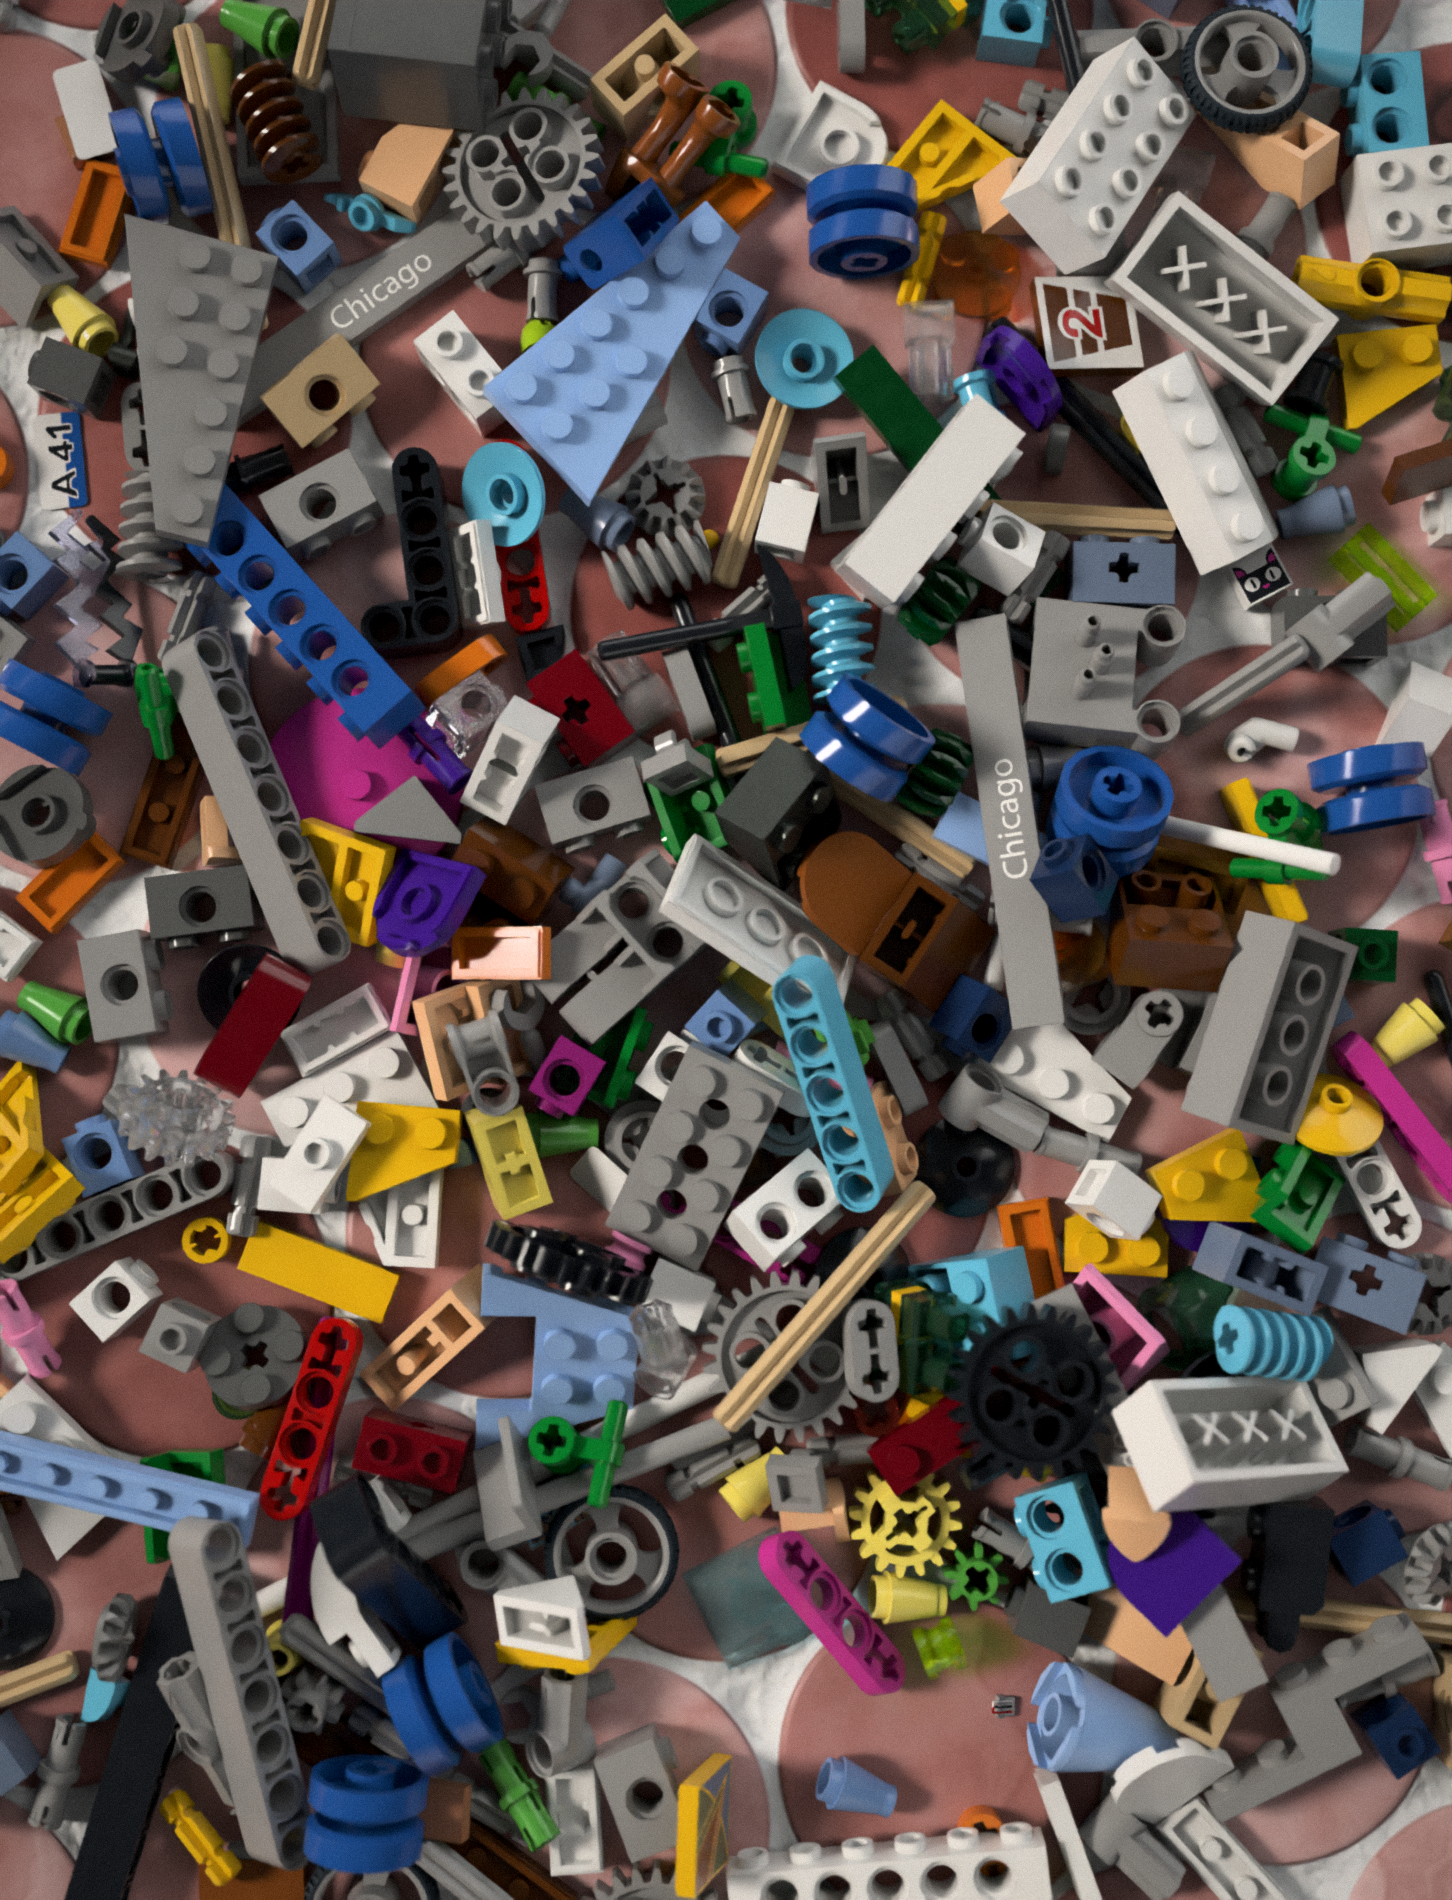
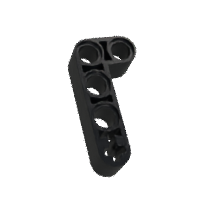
M410 447L401 451L392 463V479L408 600L372 606L365 612L360 628L366 641L385 659H400L444 653L453 650L463 637L448 533L450 522L444 479L435 458L429 451L418 447ZM424 470L425 472L421 476V483L426 497H418V493L412 483L416 476L415 471ZM432 517L437 520V525L430 534L423 536L413 533V527L419 519ZM430 566L443 568V576L436 584L423 585L419 583V577L425 568ZM445 615L450 617V625L444 633L440 635L426 633V624L433 616ZM390 621L399 624V632L392 641L379 642L376 640V632L383 623Z
M360 1472L353 1474L310 1501L311 1514L325 1558L337 1580L415 1647L422 1651L430 1642L468 1622L466 1609L454 1587L388 1527L379 1499L363 1474Z

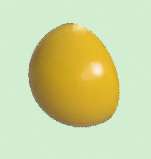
M711 529L704 530L709 549L715 548L719 543L718 534Z

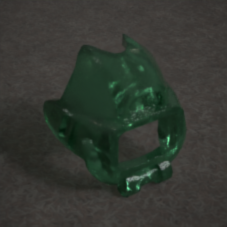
M1193 1264L1172 1273L1160 1284L1145 1289L1140 1295L1136 1310L1156 1331L1157 1328L1152 1311L1160 1307H1164L1168 1311L1184 1349H1169L1170 1352L1160 1362L1166 1367L1179 1371L1186 1370L1197 1358L1215 1348L1216 1343L1213 1338L1215 1316L1220 1308L1226 1305L1228 1298L1234 1290V1287L1229 1284L1214 1280L1193 1270Z

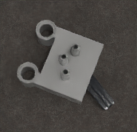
M1037 597L1029 618L1028 633L1008 621L1014 662L1025 669L1021 711L1025 740L1082 747L1120 746L1140 752L1151 760H1156L1164 755L1179 732L1181 725L1180 715L1173 705L1160 699L1149 700L1143 703L1137 710H1132L1135 664L1137 659L1143 665L1159 667L1172 659L1187 630L1186 619L1179 610L1166 604L1156 605L1149 609H1139ZM980 605L971 614L969 620L997 615L998 613L986 605ZM1148 631H1159L1167 637L1168 641H1158ZM1142 724L1155 725L1160 729L1162 737L1148 735L1143 730Z

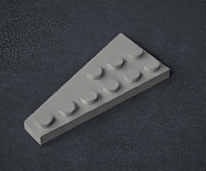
M124 213L156 535L209 548L278 268V256Z

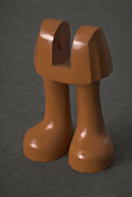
M665 61L657 77V83L665 94L662 108L651 126L633 148L624 146L621 148L606 183L604 193L614 202L652 177L672 208H676L686 197L685 191L680 187V183L694 163L716 139L730 138L741 125L738 116L725 102L715 96L707 95L710 90L704 83L675 63ZM695 110L692 125L662 166L657 162L658 158L679 128Z

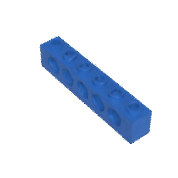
M224 483L209 548L188 543L184 545L205 568L212 562L218 567L221 572L214 578L216 582L235 602L241 596L249 602L251 607L244 613L265 636L272 630L279 636L282 641L275 648L294 670L297 671L302 665L309 670L313 677L306 684L322 702L328 706L335 700L345 712L337 719L358 742L367 736L381 749L421 714L426 707ZM243 544L237 553L230 555L234 548ZM274 578L268 587L260 590L261 585L266 580ZM305 611L304 616L299 622L290 625L292 618L296 614ZM336 646L335 652L329 658L320 660L321 655L327 648ZM368 681V685L362 693L351 696L353 688L358 683Z

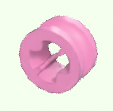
M613 1229L611 1235L614 1237V1242L610 1246H605L604 1249L625 1257V1266L644 1272L646 1268L644 1258L646 1255H652L654 1250Z

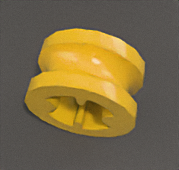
M212 1216L198 1218L191 1222L184 1230L182 1236V1246L186 1255L194 1262L202 1264L212 1263L223 1258L230 1250L232 1244V1235L226 1231L227 1224L220 1218ZM212 1226L218 1231L214 1238L220 1237V1246L218 1249L210 1248L204 1254L197 1249L201 1242H194L195 1233L197 1231H207Z

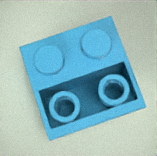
M1024 1246L981 1250L908 1266L910 1287L919 1286L927 1289L924 1334H920L921 1338H923V1350L927 1368L962 1366L963 1360L952 1350L954 1347H961L967 1350L971 1348L973 1344L965 1333L967 1329L982 1335L986 1331L982 1321L984 1314L1000 1323L1002 1322L1001 1306L1007 1305L1011 1307L1017 1317H1020L1023 1302L1035 1300ZM912 1292L916 1312L917 1292ZM1021 1341L1015 1344L1010 1354L1011 1362L1031 1354L1029 1342Z

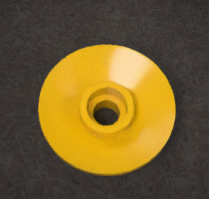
M1317 1073L1300 1128L1296 1134V1140L1312 1150L1328 1155L1350 1156L1362 1153L1371 1148L1381 1135L1384 1125L1381 1108L1374 1097L1357 1083L1337 1075Z

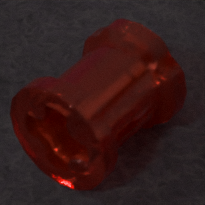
M853 1394L858 1406L856 1409L851 1408V1413L858 1429L865 1435L879 1437L883 1434L891 1433L897 1427L900 1412L893 1395L889 1399L882 1401L887 1412L885 1416L874 1415L870 1421L867 1420L868 1415L863 1405L866 1402L870 1404H875L876 1402L861 1399Z

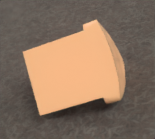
M204 796L199 804L202 866L243 865L237 848L229 847L228 827L215 796Z
M1108 1466V1507L1102 1511L1103 1524L1113 1545L1129 1560L1138 1562L1150 1555L1165 1539L1171 1526L1170 1512H1153L1135 1467Z
M839 1477L827 1478L825 1480L829 1501L824 1513L779 1511L782 1532L834 1526L836 1544L851 1542L845 1493Z

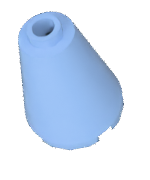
M1055 1661L1050 1663L1040 1675L1030 1703L1039 1706L1037 1723L1027 1722L1028 1750L1034 1765L1046 1769L1049 1772H1116L1127 1759L1147 1747L1152 1746L1156 1754L1179 1747L1176 1739L1181 1738L1180 1733L1177 1729L1169 1726L1156 1709L1071 1662L1060 1663Z

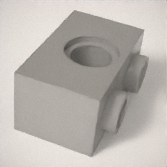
M349 448L258 496L286 549L297 562L303 558L314 560L325 555L332 549L333 545L331 543L348 534L355 537L370 531L376 526V519L385 515ZM321 502H336L335 511L331 516L325 519L314 518V510Z
M633 756L534 785L551 843L555 850L565 848L566 854H574L591 849L596 846L595 838L614 833L616 840L640 834L645 831L643 824L652 821ZM593 796H601L610 804L607 815L597 821H591L582 816L584 802Z
M140 929L77 941L94 1043L110 1044L170 1032L168 1020L173 1019V1004L168 990H162L159 970L164 969L165 959L160 941L152 940L150 932ZM132 972L138 979V990L132 998L126 1000L121 995L119 986L122 978Z
M654 1722L596 1745L593 1763L631 1863L677 1846L679 1785L672 1769L679 1767L669 1736L660 1738ZM643 1781H652L661 1788L662 1792L655 1798L646 1799L639 1796L634 1788Z

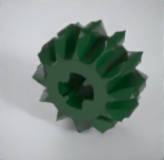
M951 556L940 559L928 571L922 584L899 610L898 621L907 628L906 631L917 640L921 639L928 646L938 644L954 626V623L961 618L981 591V581L969 575L958 566V562Z
M936 727L930 730L936 739L935 744L920 764H906L907 781L897 793V800L907 805L908 809L919 815L923 813L931 818L944 814L948 806L953 804L955 796L961 790L962 784L968 775V769L973 762V751L970 744L962 741V737L950 731H942Z

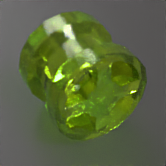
M950 1615L940 1618L935 1627L926 1629L919 1626L911 1629L929 1681L940 1678L942 1671L951 1667L958 1670L969 1667Z

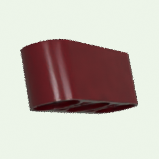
M266 952L202 1055L193 1074L240 1099L304 998L313 977Z

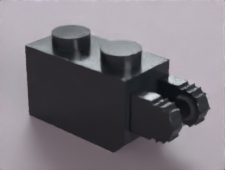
M1313 1496L1309 1500L1256 1504V1506H1250L1247 1513V1535L1252 1541L1250 1558H1244L1241 1565V1587L1256 1606L1255 1617L1257 1620L1254 1621L1256 1624L1254 1628L1257 1630L1258 1635L1263 1637L1268 1648H1272L1279 1654L1289 1650L1292 1651L1291 1648L1296 1646L1295 1641L1297 1639L1295 1636L1298 1635L1300 1615L1313 1616L1324 1607L1335 1511L1317 1496Z

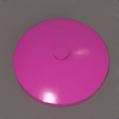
M353 688L351 696L362 693L366 688ZM317 698L300 708L281 726L270 744L301 820L314 817L353 831L355 820L415 775L458 828L464 804L460 803V799L465 791V787L459 792L450 795L423 764L417 765L408 755L410 749L397 735L381 749L367 736L358 742L337 719L345 711L335 700L326 706L320 698ZM425 710L419 714L432 729L438 728L446 735V744L458 756L452 741L440 724ZM416 733V737L424 744V746L427 749H429V751L436 757V759L440 761V757L436 754V752L421 738V736L418 733ZM356 832L395 846L396 852L393 866L403 848L440 857L449 845L448 842Z

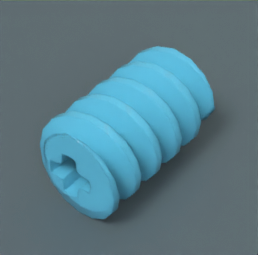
M845 594L814 596L807 601V605L811 609L817 610L809 615L808 625L813 629L819 630L810 635L809 645L814 649L820 650L814 653L810 659L811 666L822 670L814 674L811 680L812 686L824 690L813 696V703L817 705L830 706L827 696L843 673L851 674L861 679V675L875 670V664L860 661V655L873 651L874 644L859 641V635L872 631L873 624L858 621V615L871 611L872 605L858 601L856 597Z
M1229 1304L1220 1308L1215 1316L1213 1325V1338L1216 1343L1215 1352L1218 1363L1224 1371L1230 1374L1243 1373L1247 1376L1260 1375L1264 1378L1277 1377L1281 1380L1293 1379L1298 1382H1306L1317 1375L1320 1366L1328 1361L1333 1350L1334 1337L1330 1326L1322 1318L1314 1315L1289 1314L1283 1311H1270L1262 1308L1253 1309L1247 1306L1237 1307Z

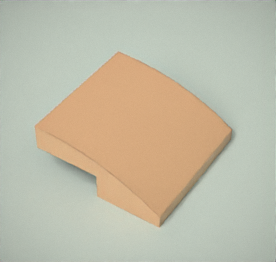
M474 979L412 1001L435 1099L449 1101L469 1092L463 1070L459 1069L445 1025L453 1023L456 1026H460L487 1017V1012L491 1010V998L495 989L508 990L511 1008L515 1011L523 1001L520 980ZM502 1027L510 1050L508 1055L515 1076L519 1077L532 1071L520 1041L522 1032ZM491 1077L485 1080L482 1085L486 1083L501 1085L507 1081L500 1077Z
M1115 1583L1110 1588L1089 1593L1086 1601L1092 1608L1083 1632L1147 1672L1174 1686L1193 1649L1181 1624L1165 1638L1121 1594Z

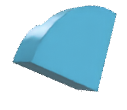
M90 1667L81 1720L84 1722H98L111 1719L112 1713L117 1706H124L131 1681L122 1675L115 1683L100 1681L97 1677L96 1669Z

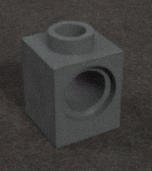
M46 336L41 350H37L30 359L27 384L43 400L99 421L117 374L102 357Z
M1025 1572L1021 1585L1016 1583L1012 1585L1004 1605V1614L1008 1615L1006 1621L1014 1635L1071 1659L1074 1656L1092 1608L1082 1595L1050 1603L1046 1589L1042 1590L1037 1584L1034 1575Z

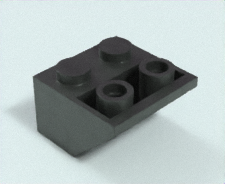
M777 736L714 812L724 840L766 881L783 892L793 880L800 878L797 877L798 866L808 847L819 838L837 833L842 819L828 767L815 756Z

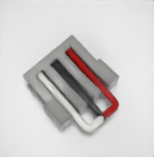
M995 1694V1701H992V1713L998 1719L1005 1718V1716H1015V1697Z

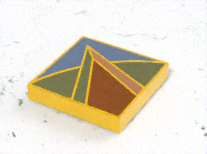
M714 1752L679 1785L675 1892H677L679 1897L695 1899L728 1862L731 1754Z

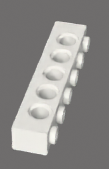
M1025 1822L1006 1823L999 1828L1000 1833L997 1831L978 1832L977 1829L972 1827H958L949 1830L945 1836L926 1837L920 1832H906L897 1835L893 1841L873 1842L872 1839L867 1837H854L843 1841L841 1846L821 1847L820 1844L815 1842L798 1843L791 1846L789 1851L768 1852L763 1847H750L739 1851L737 1856H729L726 1874L729 1900H1052L1046 1845L1041 1826L1031 1827L1030 1824ZM990 1860H999L1007 1865L1002 1874L990 1877L982 1874L980 1869L983 1864ZM937 1865L948 1866L954 1871L952 1876L944 1881L933 1880L927 1875L929 1870ZM884 1870L895 1871L901 1876L899 1882L892 1886L881 1885L874 1878ZM838 1875L845 1878L849 1884L842 1890L832 1891L827 1889L822 1884V1881L828 1876ZM778 1880H785L792 1883L796 1890L790 1895L780 1896L775 1894L769 1886Z

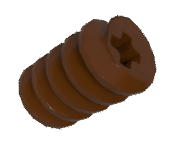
M278 59L258 62L241 72L231 84L229 95L234 106L238 108L237 114L242 124L246 126L245 132L250 142L254 144L253 150L258 161L262 162L261 168L266 179L273 183L288 184L304 179L317 171L323 164V160L318 154H313L318 149L320 143L316 134L309 132L312 124L309 117L302 114L304 106L301 99L294 96L296 88L293 81L286 78L288 70L285 63Z

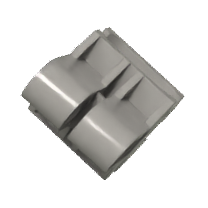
M653 849L625 871V876L609 890L606 891L604 889L579 913L574 921L551 940V979L531 980L547 1000L554 1004L587 976L590 978L591 982L559 1011L562 1017L589 1047L602 1039L635 1010L637 1006L675 977L676 973L689 961L696 958L710 946L659 912L675 870L656 849ZM632 892L643 894L649 901L646 913L635 919L625 917L619 909L622 898ZM663 931H674L683 940L682 950L674 957H661L653 948L654 939ZM624 946H627V948L603 972H601L599 975H597L594 972V970L599 965H601L607 958L611 957Z

